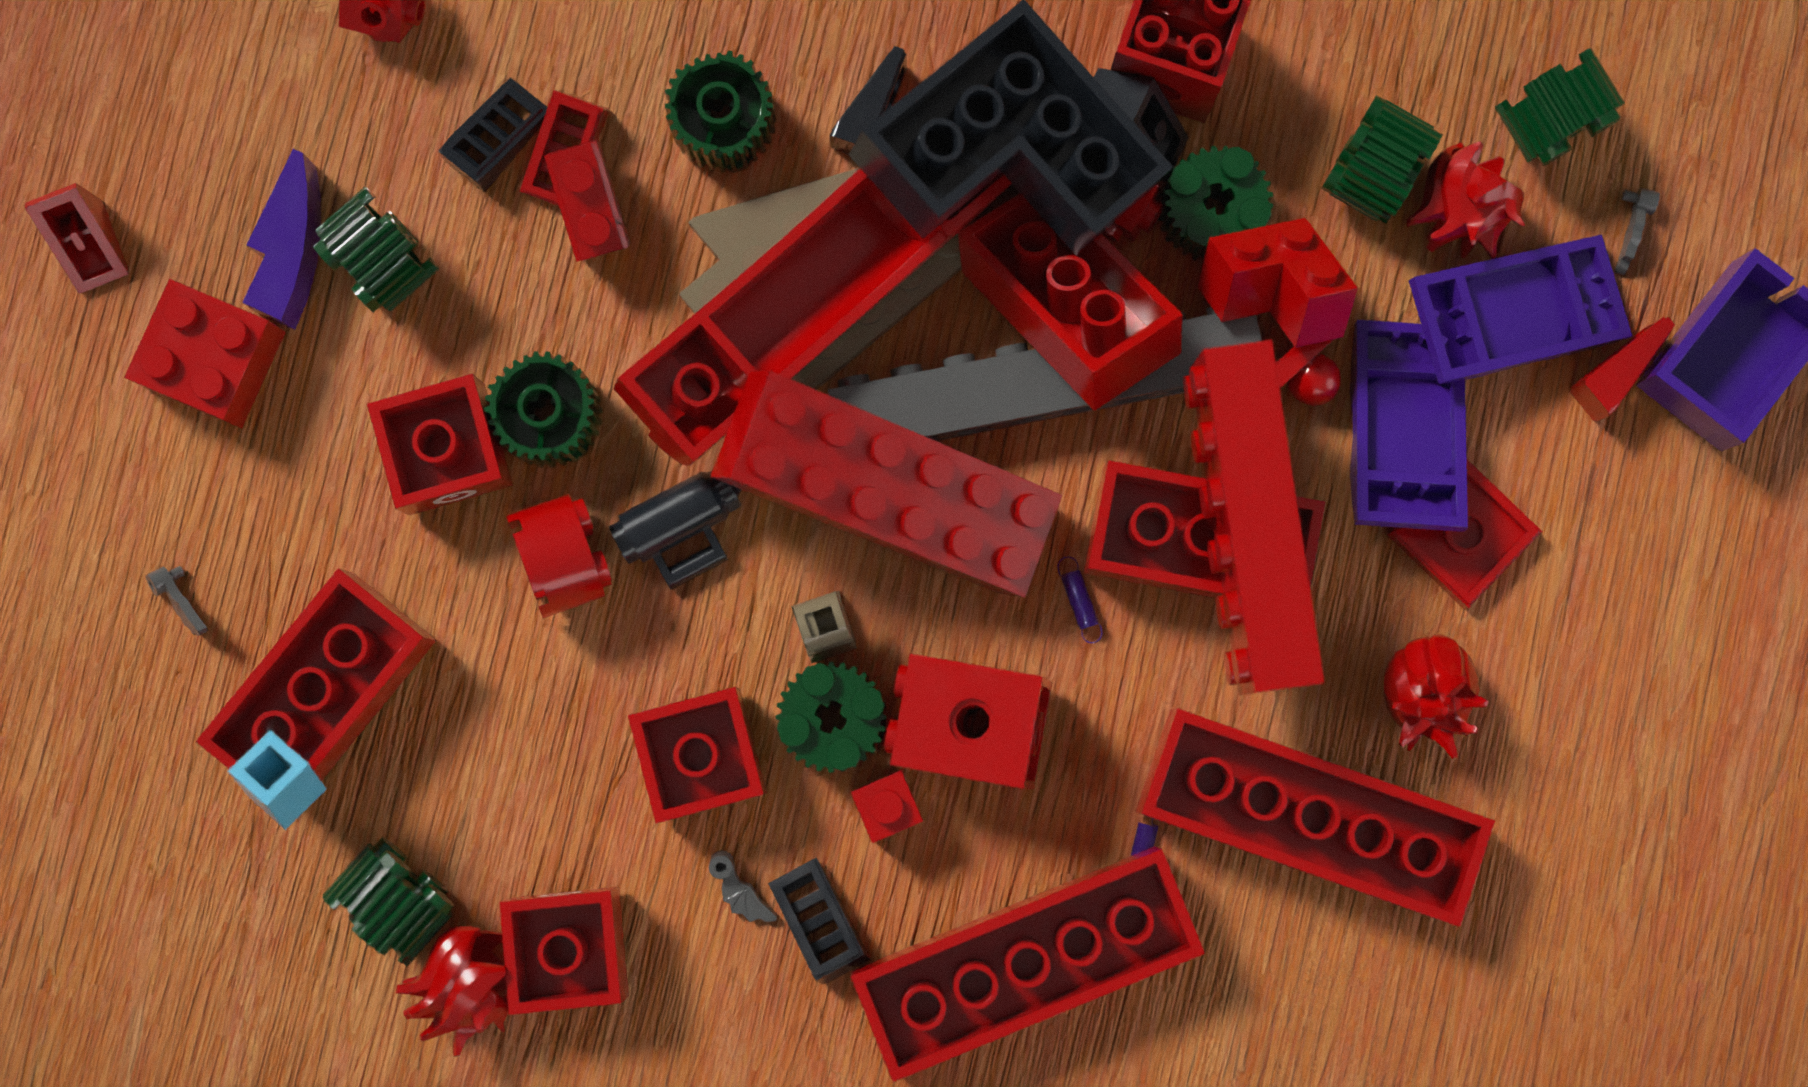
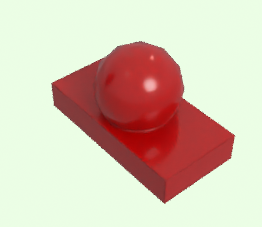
M1335 339L1297 348L1293 347L1276 362L1279 389L1288 382L1289 389L1294 398L1303 404L1311 406L1324 405L1331 401L1340 388V371L1335 361L1319 353Z

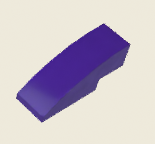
M295 149L292 150L246 244L259 256L263 257V260L242 302L256 313L294 330L297 328L309 298L314 279L318 253L313 246L320 241L316 229L321 225V195L317 166L302 152Z

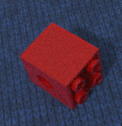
M1134 0L1115 53L1111 70L1154 77L1175 114L1205 124L1223 85L1251 0Z
M910 653L908 665L901 664L899 666L895 681L894 695L897 698H902L898 720H890L885 737V752L892 753L890 765L1034 790L1053 682L1039 675ZM984 709L989 716V727L983 736L975 739L969 732L968 722L974 712Z

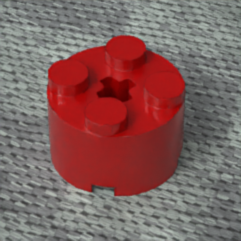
M567 494L506 515L511 529L519 526L522 527V531L513 533V537L535 598L537 600L546 596L549 603L538 606L543 619L605 597L603 588L612 585V578L602 550L592 553L590 551L586 537L594 534L592 530L594 528L583 498L572 501L570 495Z

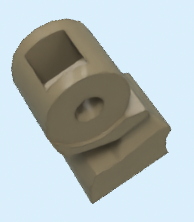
M839 591L791 606L811 664L857 649L856 640Z

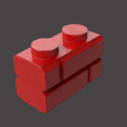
M600 139L547 153L544 158L576 262L629 247V235L609 169L605 165L606 159Z

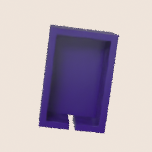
M1756 248L1752 249L1730 263L1636 383V386L1719 451L1745 443L1808 361V288L1803 285L1778 298L1774 303L1768 297L1787 288L1795 278Z

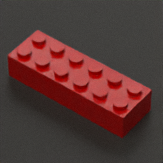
M1272 340L1203 349L1190 367V375L1183 376V391L1187 408H1196L1198 430L1191 431V444L1195 463H1204L1206 485H1200L1199 496L1204 519L1212 518L1215 540L1208 541L1207 548L1212 574H1221L1223 595L1216 596V611L1220 629H1229L1232 651L1224 652L1227 681L1229 685L1237 684L1239 696L1325 683Z
M773 371L749 373L710 476L997 593L1023 598L1026 597L1062 495Z
M1179 708L1170 709L1135 810L1136 813L1458 927H1461L1495 824V820Z
M1154 846L852 970L850 977L891 1080L895 1082L1204 955L1205 952L1164 852L1161 848Z

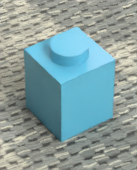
M271 730L228 770L246 795L285 830L327 790L311 766Z

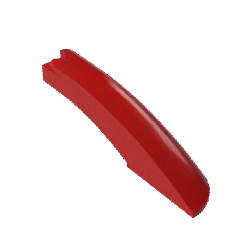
M859 168L747 270L617 378L613 389L650 429L648 436L658 447L682 465H692L726 436L750 372L773 371L792 379L932 257L1012 183L1001 173L923 239Z

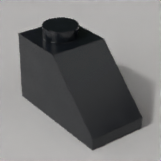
M1098 68L1094 76L1096 81L1173 166L1160 180L1167 182L1189 137L1155 78Z

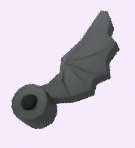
M1642 187L1639 188L1637 193L1629 190L1623 191L1621 200L1633 203L1630 224L1625 233L1615 273L1625 275L1630 262L1634 259L1637 247L1642 239L1646 214L1652 215L1655 212L1660 199L1659 192Z
M163 566L147 574L146 580L152 592L156 596L167 593L176 614L193 635L197 634L198 636L208 631L206 625L194 611L186 597L181 594L174 580L185 575L181 566L170 571Z
M724 850L715 852L710 859L709 872L716 879H723V901L730 904L732 913L743 914L749 922L759 918L765 922L776 921L777 913L759 897L751 883L741 881L736 874L733 856Z

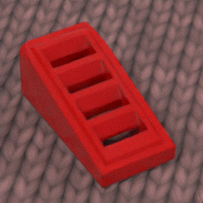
M553 90L520 192L559 206L554 187L538 180L541 171L549 173L544 156L549 151L554 152L571 147L554 140L557 131L581 139L580 144L599 139L610 109L571 94ZM565 111L588 119L586 128L584 129L563 121L562 118Z
M1662 317L1647 325L1570 387L1571 390L1569 392L1592 420L1597 422L1607 418L1619 407L1674 328L1675 324L1669 317Z

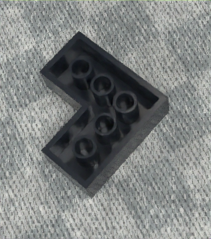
M1025 0L1020 1L863 129L849 153L852 160L923 239L997 176L1003 173L1075 255L1151 191L1173 168Z

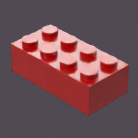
M1021 193L958 232L962 273L1094 411L1181 354L1183 314L1102 234L1075 255Z
M1108 460L1102 470L1083 573L1215 599L1216 596L1223 595L1221 574H1212L1208 558V541L1215 540L1212 518L1204 519L1200 505L1199 487L1200 485H1206V479ZM1296 496L1311 588L1326 501Z
M338 568L195 742L224 766L231 769L271 730L303 758L322 781L437 640L355 573Z

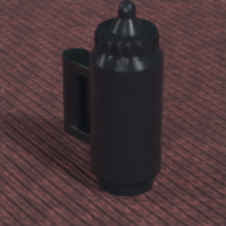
M713 470L710 472L701 471L619 514L620 520L609 526L610 532L627 563L631 564L638 559H641L644 563L653 558L671 590L728 560L711 527L726 520L730 512L742 505L738 498L742 489L710 477ZM704 531L711 545L668 567L661 553Z

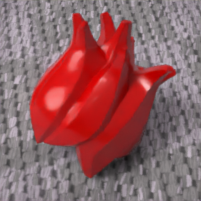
M1480 141L1466 147L1462 142L1447 147L1435 157L1429 167L1423 202L1420 208L1407 219V227L1422 223H1436L1427 236L1429 243L1426 248L1432 253L1441 246L1461 238L1460 257L1465 258L1479 242L1491 259L1496 258L1497 240L1508 223L1513 221L1521 226H1525L1521 215L1524 192L1501 177L1505 163L1503 157L1499 156L1477 164L1483 149V144Z
M1442 634L1421 637L1410 641L1404 648L1397 650L1385 670L1384 699L1386 708L1393 720L1402 728L1399 739L1400 746L1404 747L1407 744V750L1411 751L1418 740L1424 736L1441 745L1450 757L1454 759L1458 757L1454 734L1465 736L1477 734L1478 728L1468 724L1467 719L1473 708L1487 707L1489 702L1485 698L1478 696L1480 691L1478 676L1471 657L1451 637Z
M459 925L450 928L440 934L432 946L420 974L402 981L403 984L396 986L395 993L423 997L420 1002L403 1011L406 1019L434 1018L429 1027L421 1032L420 1041H427L454 1031L453 1055L457 1057L460 1056L467 1039L476 1032H483L492 1022L495 1023L500 1031L505 1032L504 1023L509 1013L505 976L507 971L501 960L492 952L502 942V933L487 930L480 931V928Z

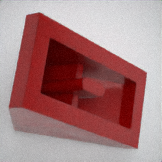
M74 183L25 203L26 211L79 294L129 275V268L104 202L91 192Z

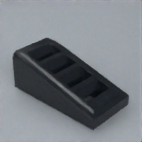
M893 47L832 128V132L829 135L832 149L849 155L862 130L893 106L907 70L905 49Z
M510 77L449 137L438 150V153L448 164L485 193L542 126L548 107ZM511 98L531 113L525 120H522L505 106ZM498 114L516 128L510 135L492 122ZM484 130L501 142L495 150L479 138ZM471 146L486 157L480 165L466 154Z
M817 858L768 883L815 981L822 985L827 984L870 960L854 925ZM816 881L819 887L818 890L792 903L789 894ZM824 901L826 902L829 909L802 922L799 914ZM834 921L836 922L838 930L813 943L810 934ZM846 942L849 950L824 963L820 956L821 954Z

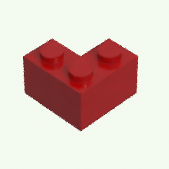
M1306 218L1209 237L1197 286L1221 322L1270 312L1295 348L1343 337L1358 291L1356 284Z

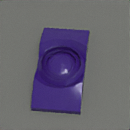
M1602 234L1420 275L1408 280L1439 384L1482 377L1537 361L1561 358L1632 337Z
M1356 320L1350 377V398L1353 413L1350 485L1354 524L1465 532L1468 528L1465 380L1444 384L1438 383L1421 324Z

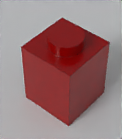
M902 770L850 792L872 844L923 822Z

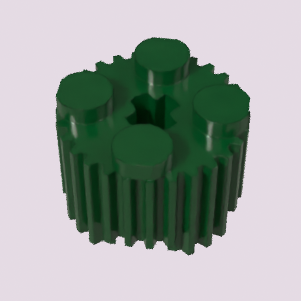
M1592 48L1578 54L1582 64L1566 72L1563 66L1559 64L1526 84L1523 88L1527 97L1515 106L1511 107L1507 99L1495 106L1497 113L1527 162L1538 158L1544 167L1571 151L1572 147L1568 140L1587 129L1592 138L1620 121L1621 116L1617 109L1623 106L1625 102Z
M729 50L726 55L717 53L716 58L713 59L709 54H706L704 61L697 57L694 59L695 65L685 64L683 70L677 68L675 70L677 78H670L668 82L671 89L665 90L668 103L665 104V109L668 114L666 119L682 154L686 153L691 162L696 160L701 168L707 164L710 171H714L716 167H720L721 172L727 170L733 173L747 169L751 165L752 160L754 162L758 160L756 155L758 152L765 153L764 144H771L770 134L775 133L774 123L776 122L773 97L767 81H764L761 71H755L752 60L745 63L744 55L739 54L735 58L733 52ZM725 105L729 106L731 113L728 116L719 119L712 117V110L721 112Z
M1376 95L1362 117L1354 135L1350 136L1340 152L1334 167L1321 189L1372 220L1377 221L1379 219L1387 223L1391 216L1396 215L1413 188V183L1426 162L1424 159L1431 158L1443 134L1434 130V126Z
M1212 146L1209 152L1201 148L1197 155L1192 152L1187 160L1182 159L1179 165L1172 171L1162 192L1163 196L1160 203L1164 205L1158 220L1163 221L1160 230L1161 232H1167L1166 242L1173 241L1175 249L1181 246L1183 248L1182 255L1186 256L1188 253H1191L1192 260L1196 261L1199 257H1202L1204 262L1209 237L1266 226L1270 220L1271 210L1273 209V204L1270 203V200L1273 197V192L1267 190L1271 182L1264 181L1263 178L1266 172L1265 170L1258 171L1259 163L1258 161L1254 162L1250 152L1240 147L1228 149V146H1224L1222 151H1218L1216 146ZM1209 198L1219 200L1225 206L1221 215L1216 214L1215 207L1210 210L1206 209L1205 204Z
M364 187L316 229L317 235L321 240L313 248L334 271L343 266L357 282L351 289L368 309L374 313L383 306L390 312L435 274L439 267L431 257L424 263L420 261L412 250L418 242L414 235L391 211H387L383 216L378 214L369 204L375 198V195L367 187Z
M534 351L532 357L528 355L523 356L522 363L515 359L512 361L513 368L510 369L505 366L503 368L505 375L503 377L497 375L495 378L497 380L496 383L488 385L492 393L485 396V400L490 403V406L485 407L484 412L492 417L488 423L495 429L493 435L500 440L499 443L511 454L529 465L534 463L538 467L543 468L547 464L550 468H555L556 462H559L562 466L567 465V461L577 462L588 453L589 445L593 446L592 436H598L600 433L596 429V425H602V420L598 414L603 413V409L598 404L601 399L597 394V389L581 369H578L571 361L568 363L562 355L557 354L554 357L550 352L546 351L544 356H542L538 351ZM551 399V404L555 407V411L552 416H548L547 420L542 421L534 414L535 408H544L546 400Z
M829 662L828 666L817 663L816 665L806 667L802 675L800 673L795 674L797 679L795 683L788 681L789 691H782L780 694L784 698V702L777 703L781 713L776 715V719L780 720L776 728L781 742L789 746L787 752L797 753L795 757L797 762L806 760L805 767L811 768L815 764L816 770L820 772L825 767L828 768L829 773L835 772V769L842 772L848 768L857 767L860 759L865 762L868 759L866 755L868 751L875 753L876 749L873 745L875 742H882L878 735L879 732L886 731V727L881 725V721L887 720V715L882 714L883 709L886 708L881 698L882 694L875 689L876 684L874 681L867 683V674L862 673L858 675V669L854 666L847 670V665L842 662L839 667H836L834 662ZM831 702H838L843 705L840 714L847 718L846 725L842 730L834 726L831 734L826 733L821 729L823 720L817 716L818 711L823 705L830 708Z
M382 837L375 845L369 843L324 892L322 898L334 911L340 904L350 913L348 918L354 925L351 930L358 938L364 940L369 947L374 948L377 953L384 956L393 948L399 956L398 961L408 967L452 917L450 910L454 904L445 896L449 891L438 879L425 870L417 877L404 863L407 859L406 855L392 842Z

